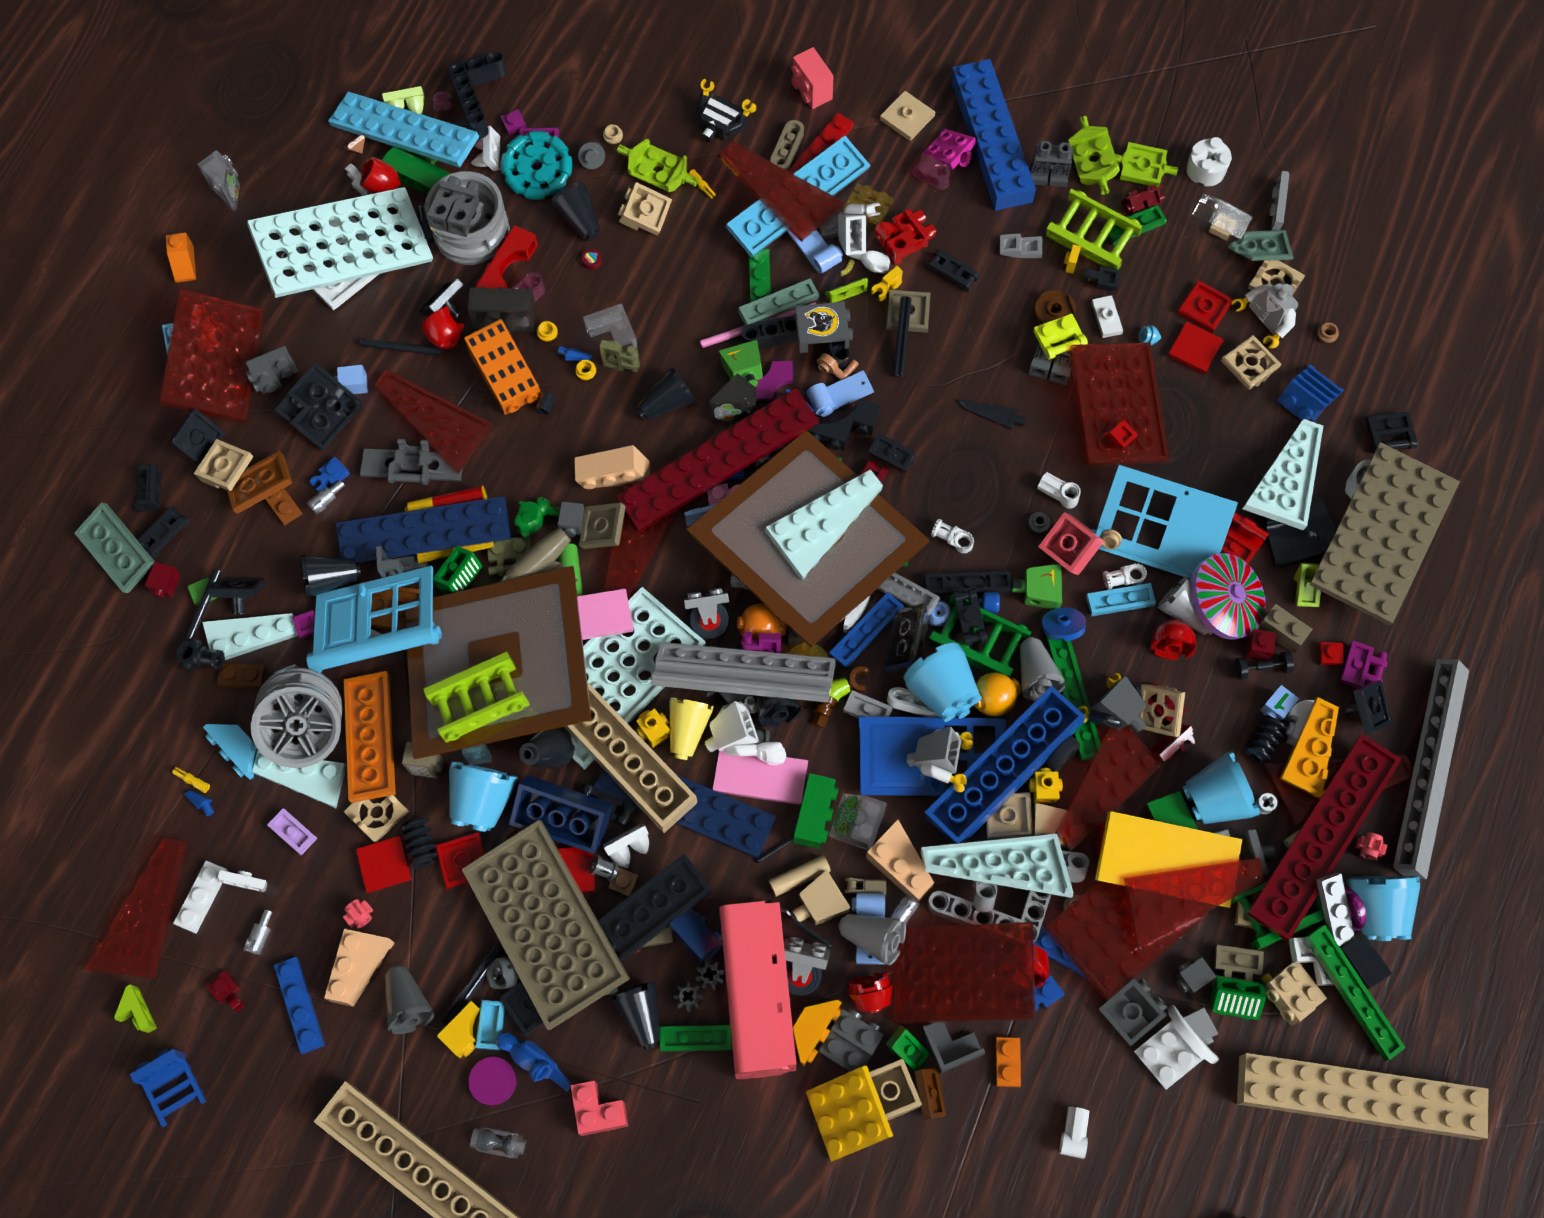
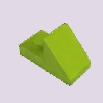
M1301 563L1295 573L1294 580L1297 582L1295 604L1297 606L1319 607L1321 591L1309 585L1319 564Z
M130 984L125 988L114 1019L123 1022L134 1016L132 1018L134 1026L138 1030L150 1033L157 1029L139 988Z

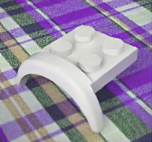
M1173 1004L1167 1008L1172 1020L1134 1051L1166 1090L1203 1059L1211 1064L1219 1061L1218 1056L1199 1038Z

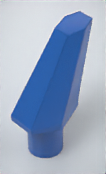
M560 346L558 349V353L565 356V361H582L592 358V354L574 348L567 349Z
M188 791L184 794L197 809H202L206 816L214 813L210 805L212 802L211 798L195 791Z

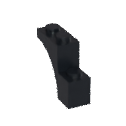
M861 399L856 409L844 419L829 424H817L807 431L820 443L827 445L829 448L844 451L852 429L862 435H873L880 416L881 405Z

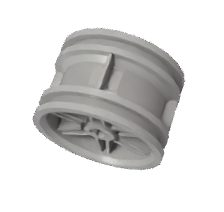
M471 171L452 173L440 179L429 191L425 202L426 216L440 189L441 182H447L450 176L458 177L461 180L460 186L465 188L470 181L478 183L479 205L472 217L467 237L433 228L437 231H432L435 243L440 252L455 263L463 265L485 263L494 258L497 248L502 246L505 235L510 231L501 192L490 178L480 173Z
M289 668L269 677L257 694L251 721V735L257 749L271 762L289 768L308 767L325 759L334 750L341 731L342 700L338 689L326 676L307 668ZM301 694L303 698H294V696ZM279 703L281 709L275 710L273 705ZM316 705L321 706L323 710L321 712H316L314 708L316 707ZM294 720H300L299 724L294 723ZM313 731H321V732H320L319 734H316V733H314ZM295 735H297L299 741H294L292 739Z

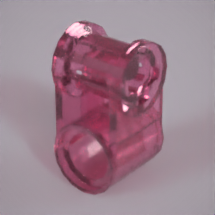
M924 154L911 170L917 179L926 182L937 190H944L949 186V167L928 154Z
M537 272L527 274L516 286L509 290L507 299L517 304L521 312L527 311L545 293L546 289L542 276Z

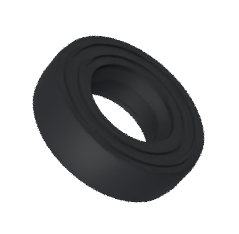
M1072 736L1064 740L1049 757L1046 767L1050 768L1052 772L1062 770L1079 750L1081 745L1079 741Z

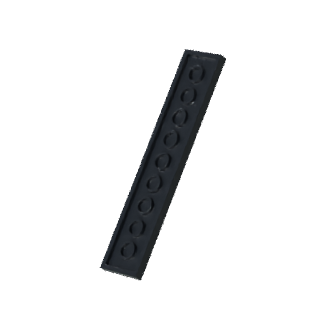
M684 853L598 920V923L622 963L666 929L670 922L684 915L712 893L713 890ZM522 981L500 997V1000L524 1036L528 1037L544 1024Z

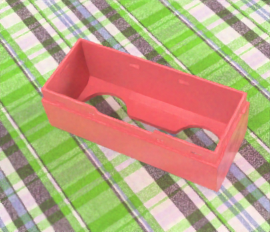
M759 901L721 906L719 909L736 1079L778 1076L796 1071L780 903ZM773 957H776L777 964H773Z

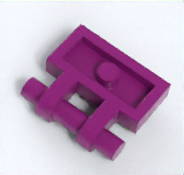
M744 632L741 639V647L743 650L749 651L758 650L760 652L781 653V633H759V639H753L751 632Z
M1353 640L1350 643L1340 683L1360 688L1364 686V683L1377 680L1383 682L1381 677L1383 670L1386 669L1388 664L1386 661L1388 654L1380 651L1378 657L1372 656L1374 647ZM1370 665L1374 667L1373 675L1368 674Z

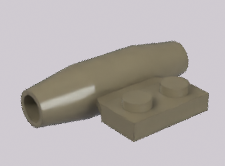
M561 528L556 529L538 541L517 560L500 582L565 568L566 566L557 562L556 559L571 539Z

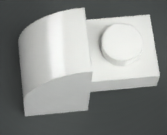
M1304 700L1297 703L1286 715L1284 720L1290 722L1286 735H1289L1286 743L1295 745L1314 700Z

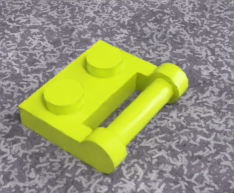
M1073 314L1034 327L1033 332L1048 360L1055 358L1060 353L1077 347L1083 348L1088 345L1087 338L1082 334ZM1072 337L1075 338L1072 341L1063 343L1055 347L1050 346L1052 344L1061 342Z

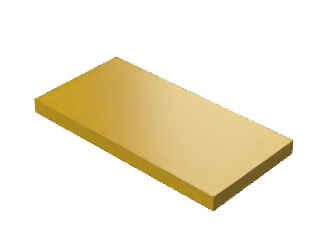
M1108 811L1095 880L1230 908L1242 839Z

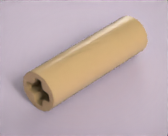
M821 855L768 881L774 895L777 897L818 878L825 871L830 872L831 870L825 856Z

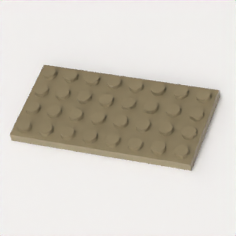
M1380 442L1309 585L1391 626L1460 481Z
M541 820L536 821L462 869L547 1030L553 1029L630 979Z

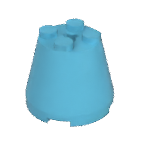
M948 643L935 649L936 653L927 656L924 660L919 658L904 675L907 688L941 717L944 722H948L957 716L959 719L964 718L970 713L969 708L982 699L964 651L959 644Z
M1233 751L1221 755L1185 782L1186 785L1183 786L1188 802L1193 801L1195 804L1192 807V811L1198 823L1210 824L1252 818L1260 815L1257 804L1252 805L1255 803V799L1239 762L1233 763L1235 762Z
M452 761L449 769V818H451V824L458 826L472 824V829L484 832L486 830L491 831V828L495 827L516 787L518 776H508L507 773L476 765H463L464 763Z
M1365 876L1346 879L1347 885L1359 896L1366 908L1367 919L1365 926L1361 930L1362 935H1366L1368 939H1377V941H1391V938L1400 940L1411 939L1420 891L1419 876Z

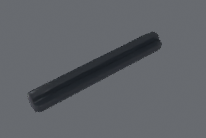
M908 296L900 298L893 365L894 377L904 376L912 300Z
M493 944L442 1016L441 1021L445 1025H448L467 1006L486 979L487 969L498 957L503 955L504 949Z

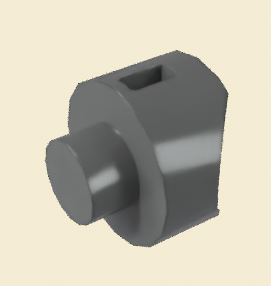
M596 141L584 142L578 149L580 163L588 169L599 168L605 160L603 146Z
M508 956L498 957L486 971L488 984L494 989L512 988L516 985L517 980L520 979Z

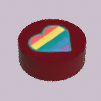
M588 249L583 252L581 259L585 268L594 270L601 266L602 256L598 250Z

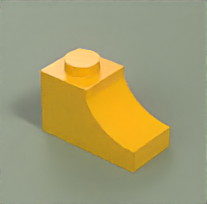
M472 1001L437 1035L459 1058L463 1055L467 1057L476 1047L474 1045L476 1039L473 1035V1026L477 1015L480 1013V1008Z

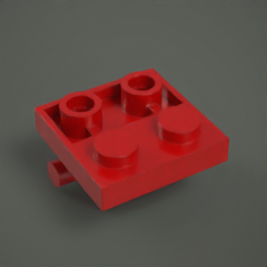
M1235 512L1220 553L1232 554L1248 564L1269 533L1256 526L1257 524L1247 517L1244 518Z

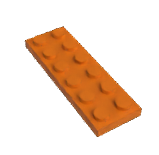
M387 671L344 679L348 800L354 803L395 795L389 674Z

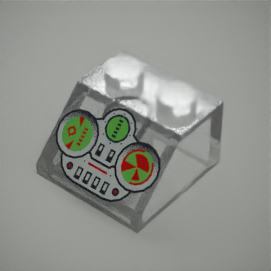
M216 150L199 162L198 166L209 187L235 211L240 190V183L237 179L239 175L231 166L233 163L228 156H222Z
M843 794L829 837L870 850L877 837L887 803L868 796Z

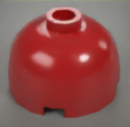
M1172 619L1160 624L1154 630L1151 639V650L1154 649V654L1164 659L1178 660V656L1184 655L1186 659L1193 656L1196 651V637L1190 626L1180 620Z

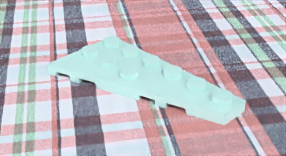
M1305 419L1302 420L1243 507L1244 510L1301 530L1307 527L1323 431L1322 425Z
M869 470L765 528V532L802 581L807 576V573L816 566L821 557L843 535L848 526L857 519L862 510L882 490L883 485L874 473Z
M1057 834L921 847L924 870L928 873L1070 898L1073 896L1072 885Z

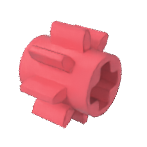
M1368 832L1365 836L1362 835L1361 838H1358L1356 848L1361 850V857L1376 861L1378 857L1385 855L1388 845L1383 844L1382 836Z
M356 899L344 909L347 914L343 918L350 927L356 925L357 928H361L372 919L370 913L373 912V909L365 900L361 903L359 899Z

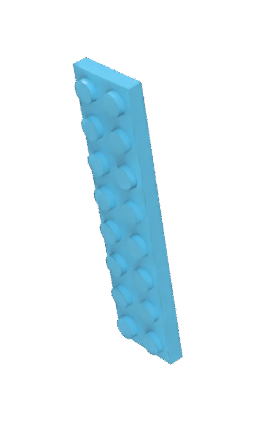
M347 92L328 121L332 127L363 135L366 138L456 167L462 165L479 138L476 131L351 92Z
M844 136L728 222L726 228L752 258L798 221L818 208L822 202H826L867 171L870 164L849 139Z

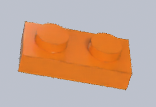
M996 1037V1087H1021L1020 1038Z

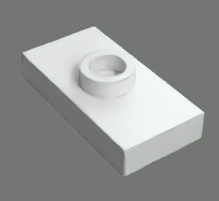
M1112 295L1092 299L1091 304L1102 338L1122 334L1123 328Z
M220 870L218 875L220 883L260 892H265L267 887L266 880L253 878L251 873L245 871H238V874Z

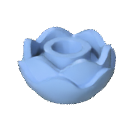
M939 601L930 616H926L930 625L943 627L952 611L947 603Z

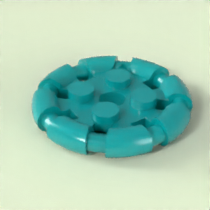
M529 131V134L524 136L520 134L507 145V151L503 153L501 159V172L505 175L504 181L513 192L518 195L522 194L527 199L541 200L549 195L554 196L567 184L566 180L572 173V157L568 155L569 149L557 136L552 137L545 131ZM532 141L533 145L525 146L526 143ZM545 143L550 144L549 149L544 147ZM514 153L519 155L517 160L513 158ZM561 156L562 159L556 162L555 157ZM540 162L542 167L539 170H534L531 168L532 164ZM518 171L519 175L514 176L512 172ZM556 172L560 173L559 177H555ZM547 182L548 187L541 189L540 184ZM527 183L530 186L526 188L524 187V184Z

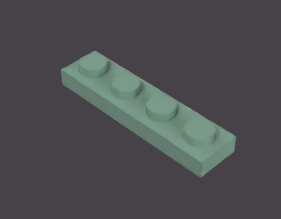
M807 279L738 308V313L746 326L766 321L795 309V306H802L817 300L820 295L812 280Z

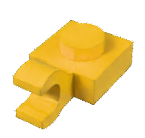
M896 266L882 278L879 284L872 287L871 294L873 295L878 291L882 294L879 295L878 300L880 302L883 301L890 290L900 286L903 271Z

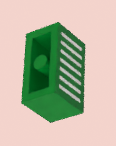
M456 546L434 576L433 581L443 594L464 591L480 571L482 565L473 552Z
M1216 975L1210 996L1212 1012L1260 1020L1266 1000L1263 983Z

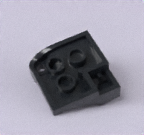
M314 362L287 393L288 395L275 408V411L324 451L361 409V402L351 391ZM348 402H354L355 406L353 409L347 408Z
M1323 496L1311 499L1308 523L1304 530L1262 516L1264 531L1269 533L1266 540L1274 567L1314 562L1318 558H1322L1336 531L1326 509Z

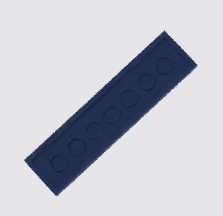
M504 496L336 523L341 558L355 560V564L377 561L376 546H381L387 558L391 559L454 549L456 546L467 547L511 540L506 498Z
M602 768L594 788L624 801L631 802L636 805V808H639ZM677 775L696 795L697 804L675 824L758 859L774 825L776 816Z

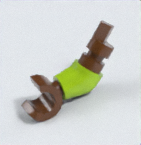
M863 666L856 667L852 670L848 679L844 677L832 680L829 702H820V704L816 705L814 709L815 715L811 723L824 728L832 711L830 707H834L835 702L849 694L850 690L864 693L866 690L865 686L858 685L855 682V676L865 677L869 673V669Z

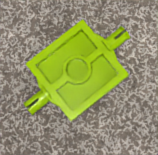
M1128 142L1123 156L1115 154L1117 163H1121L1122 168L1120 180L1151 186L1156 184V187H1159L1164 173L1176 176L1178 167L1167 165L1166 155L1168 150Z

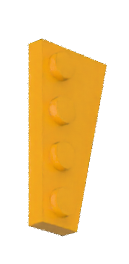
M1318 697L1313 702L1279 779L1320 799L1325 791L1324 784L1325 780H1327V766L1329 757H1331L1332 736L1335 733L1339 707Z

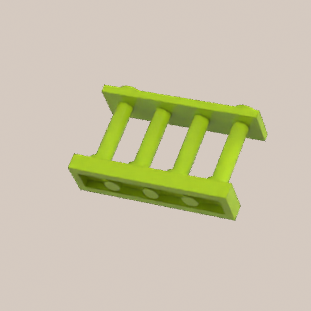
M1071 189L1068 200L1072 203L1059 223L1054 224L1050 222L1047 227L1046 237L1071 250L1073 245L1081 246L1080 255L1103 267L1119 270L1122 262L1119 254L1132 234L1140 236L1142 225L1136 219H1129L1090 199L1084 192ZM1079 206L1088 210V215L1076 233H1071L1066 229L1067 224ZM1096 215L1107 220L1096 240L1090 243L1083 236ZM1115 224L1125 231L1114 249L1107 252L1102 249L1101 245Z
M508 652L423 689L430 703L433 706L437 704L439 706L445 726L437 730L446 743L457 740L460 736L513 712H519L524 707L530 705L523 691L516 692L509 674L511 671L516 670V667ZM501 676L508 697L496 702L488 682ZM480 686L487 707L475 712L468 691ZM459 695L466 716L453 721L447 700Z

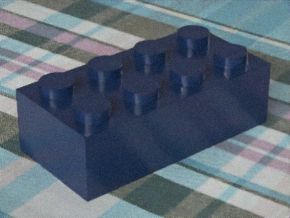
M528 775L519 783L509 825L524 830L536 821L541 820L552 840L594 854L602 845L613 804Z

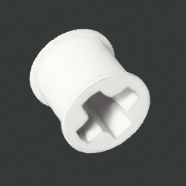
M1265 793L1257 799L1255 805L1257 804L1261 814L1266 815L1276 808L1277 799L1274 795ZM1268 800L1270 804L1265 808L1262 804Z

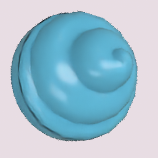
M1152 325L1142 327L1139 332V341L1145 346H1152L1161 339L1159 331Z

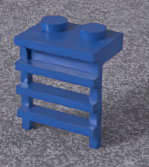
M1309 365L1289 383L1277 401L1299 419L1315 422L1322 411L1344 390L1318 372L1314 366Z
M171 1048L160 1052L157 1055L158 1058L152 1062L146 1061L138 1065L136 1071L130 1074L134 1083L142 1085L162 1127L168 1125L164 1118L165 1116L197 1097L201 1104L207 1102L202 1089H200L197 1083L198 1080L194 1077L191 1071L192 1068L185 1058L184 1052L176 1049L171 1050ZM186 1072L189 1079L159 1097H154L153 1091ZM192 1085L194 1092L166 1109L160 1110V1103Z

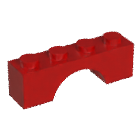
M515 225L511 231L507 232L502 246L497 248L494 259L491 263L487 264L484 275L475 284V292L479 300L500 308L509 293L507 284L502 278L503 273L514 262L529 261L538 246L535 234Z

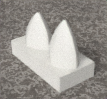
M488 126V135L478 139L474 145L476 148L482 149L483 152L477 155L471 164L477 167L488 166L493 171L500 169V135L491 126Z
M641 823L602 844V846L613 861L617 862L619 866L628 869L630 865V852L627 845H630L639 853L646 854L649 848V838L647 835L649 833L644 824Z

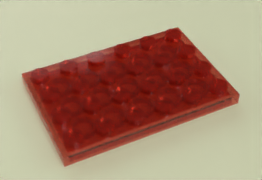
M180 288L159 404L185 410L196 408L202 414L245 423L252 386L246 374V371L249 370L246 362L256 358L263 309Z
M1151 343L1071 345L1069 352L1086 465L1167 463L1170 459ZM1125 420L1138 436L1121 451L1107 434Z
M1099 881L1044 929L1108 1001L1208 913L1194 900Z
M1033 923L906 928L904 943L899 942L897 950L900 951V954L895 960V1023L1036 1020Z

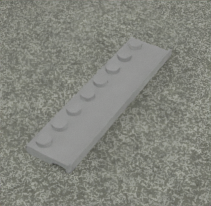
M661 642L655 661V669L652 672V685L829 702L835 658Z

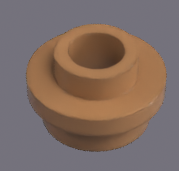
M1325 323L1319 327L1317 335L1321 341L1332 343L1338 338L1339 331L1335 324Z

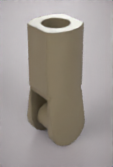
M845 878V882H847L845 894L885 893L886 895L885 879ZM856 883H863V890H856Z

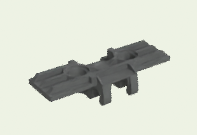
M398 439L399 450L364 448L360 471L361 477L388 478L389 483H394L395 481L422 483V485H428V482L431 480L461 482L464 454L430 452L428 440H421L420 447L408 446L405 439ZM394 460L393 462L389 463V467H386L388 461ZM432 462L439 463V467L436 470L429 469L428 465ZM400 471L422 472V474H408V473H399V472H400Z

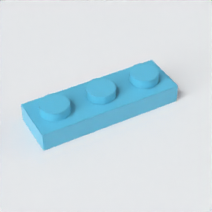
M1151 583L1088 593L1086 595L1091 617L1152 607L1156 604Z

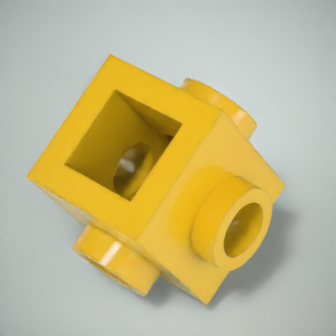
M653 709L652 711L647 710L638 717L639 719L636 721L638 729L636 731L643 741L647 739L652 748L670 737V729L667 726L669 722L663 713L658 714L656 709Z
M1050 768L1038 769V772H1035L1032 778L1029 779V792H1033V803H1056L1060 799L1059 792H1062L1063 784L1062 779L1058 778V772H1052Z

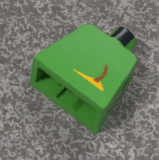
M757 340L719 350L721 365L734 385L745 384L749 389L757 386V380L763 377Z
M1061 564L1027 568L1024 580L1012 579V592L1024 593V603L1026 605L1052 610L1060 608L1062 604Z

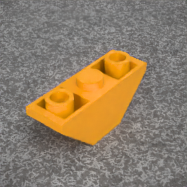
M839 1000L805 1007L793 1026V1035L801 1065L805 1066L807 1061L812 1063L818 1053L815 1049L819 1041L824 1043L829 1035L830 1030L827 1029L831 1021L836 1022L843 1011L840 1009L842 1002Z

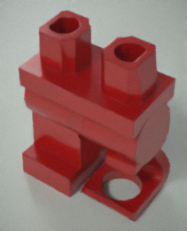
M909 208L904 213L893 217L891 223L880 222L875 227L874 236L885 249L886 255L894 265L899 264L902 258L927 247L928 241L936 234V229L932 224H928L925 227L922 226L921 223L925 222L926 217L921 209L912 212Z

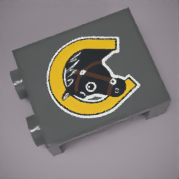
M845 302L795 306L799 353L808 352V344L844 341L845 349L849 348V340H853L852 327L848 328L847 322H850V310L845 308Z

